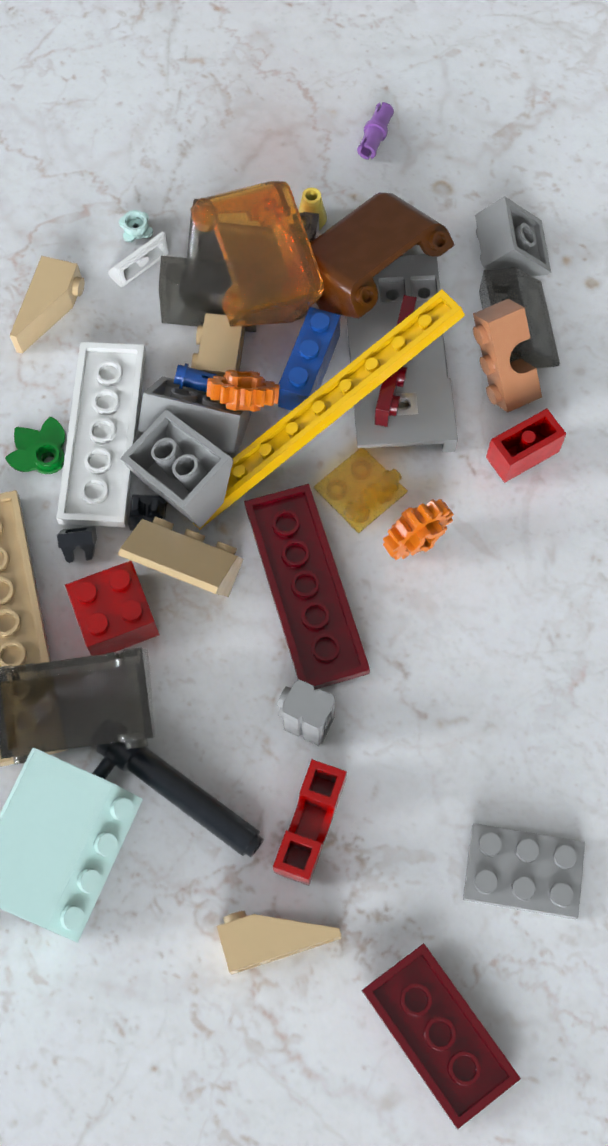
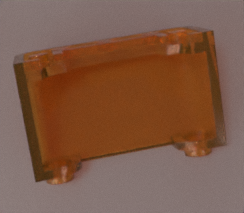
M268 181L203 197L197 200L190 208L192 220L197 229L202 232H210L214 229L233 285L223 297L222 308L226 313L230 327L292 323L319 300L323 292L322 276L292 191L285 181Z

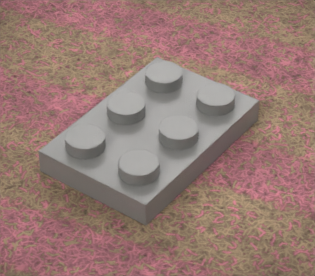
M473 823L463 900L577 919L579 915L585 842Z

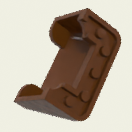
M380 192L306 245L299 252L297 265L320 310L359 319L376 305L378 289L373 277L415 245H419L426 255L432 257L443 255L455 245L444 225L393 193Z

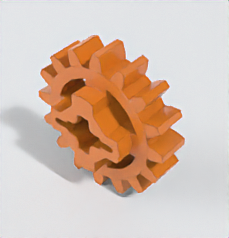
M227 370L223 377L213 376V378H208L206 397H211L210 400H220V403L225 404L226 409L256 412L260 411L264 405L273 406L278 404L280 385L275 384L274 381H265L264 377H261L258 372Z
M432 499L427 505L422 503L419 507H410L401 513L402 516L387 531L389 535L383 538L385 542L383 546L395 560H398L400 557L405 559L409 554L413 556L421 551L426 552L435 546L434 543L439 537L445 534V531L448 529L446 525L453 521L451 517L454 514L442 499L437 501Z

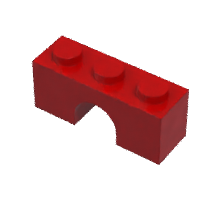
M311 759L299 793V800L288 831H285L273 865L275 874L308 886L310 885L346 782L347 771Z

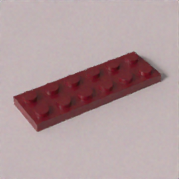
M305 484L244 501L246 513L297 679L313 685L314 690L370 674V667L310 485Z

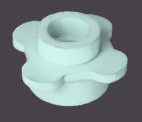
M132 210L120 218L119 225L124 229L123 239L126 242H133L135 239L152 236L153 229L148 225L149 216L147 213Z

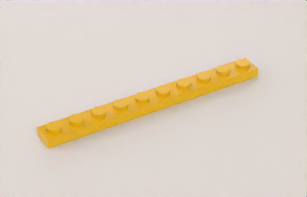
M441 289L233 458L224 503L201 528L197 525L195 526L201 530L465 316L462 308Z

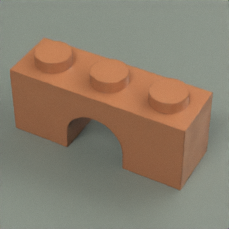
M506 299L473 313L475 321L473 334L481 348L482 357H480V365L483 372L487 375L489 386L486 387V392L491 403L496 404L508 413L542 398L537 368L521 358L510 363V355L513 349L519 343L530 339L525 307L510 299Z

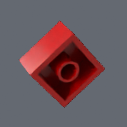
M131 560L65 584L86 647L94 660L159 636Z

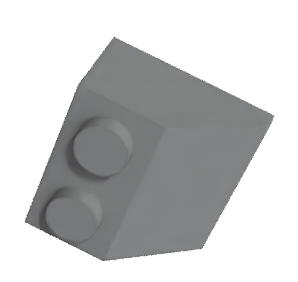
M505 196L475 215L476 235L481 250L480 261L487 271H491L501 278L541 276L551 273L542 220Z

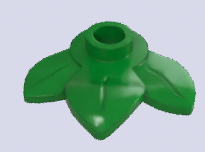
M49 417L44 422L40 431L16 427L14 430V442L17 450L5 457L7 463L13 469L20 472L37 470L42 474L58 472L63 467L65 458L64 451L62 450L66 440L63 427L53 417ZM47 457H54L52 461L44 463Z

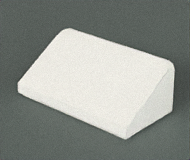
M162 231L108 271L109 276L120 287H124L169 254L166 234Z

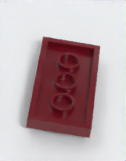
M424 943L361 990L456 1129L463 1126L521 1079Z

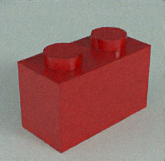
M548 408L492 438L486 458L505 483L557 454L562 447L567 433Z

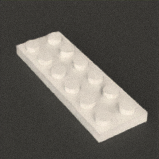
M80 342L56 517L58 524L126 527L132 471L120 458L136 442L146 355L145 345Z

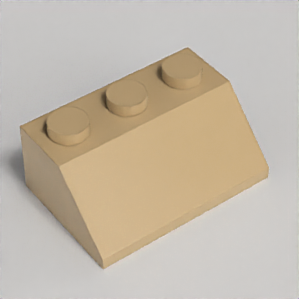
M154 517L153 522L141 519L118 552V555L226 597L230 595L243 562V558L235 555L237 548L219 541L216 547L203 543L204 535L186 529L184 535L172 531L173 523L158 517Z

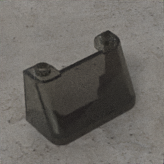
M141 647L126 649L120 652V654L111 652L103 655L0 667L1 759L13 757L14 764L25 763L32 748L49 752L125 742L126 749L149 746L148 738L155 737L148 649Z

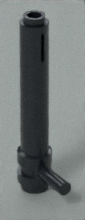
M107 720L98 728L92 738V744L97 747L96 751L104 758L92 774L106 779L115 766L124 772L128 770L240 855L244 856L247 854L249 857H252L264 841L259 836V830L148 749L146 742L140 737L129 735L127 733L128 728L121 723H113L111 720Z

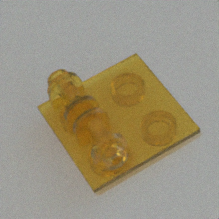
M365 448L358 449L313 487L358 534L408 492L399 483L402 479L401 474L394 468L391 471L386 470Z

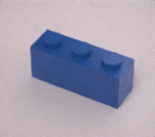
M309 307L279 382L278 407L292 411L320 388L340 337L341 315Z

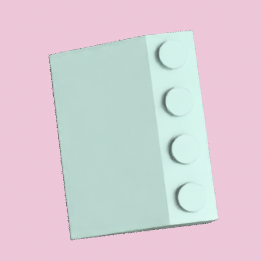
M32 748L0 813V909L78 943L143 799L112 782L36 748Z

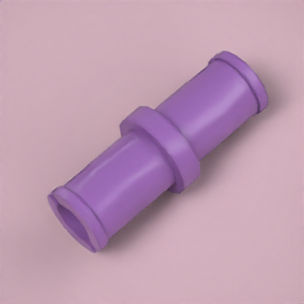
M382 102V106L380 103L376 105L371 120L365 124L364 136L357 148L358 154L364 159H373L376 156L380 142L387 136V126L394 114V109L386 102Z

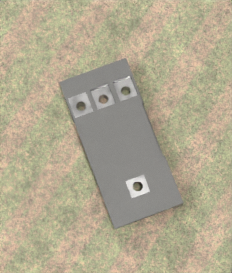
M426 254L402 255L373 277L378 289L376 305L359 319L345 316V319H347L350 363L396 327L404 295L417 297V310L441 290L437 257ZM442 334L402 366L407 368L404 387L397 386L395 396H400V402L405 401L410 407L406 410L398 408L397 416L390 415L388 427L375 425V410L382 383L354 405L357 448L443 444L442 452H455L458 437L451 378H448L444 337Z

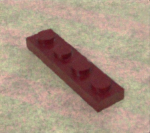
M404 295L397 325L416 310L417 297ZM401 367L382 383L375 410V425L388 427L390 415L397 416L400 396L395 395L397 386L404 387L407 375L406 367Z

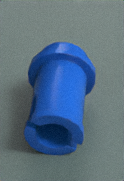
M185 363V366L178 364L173 384L180 385L179 389H183L184 386L207 392L208 378L217 376L215 373L212 374L190 368L187 363Z

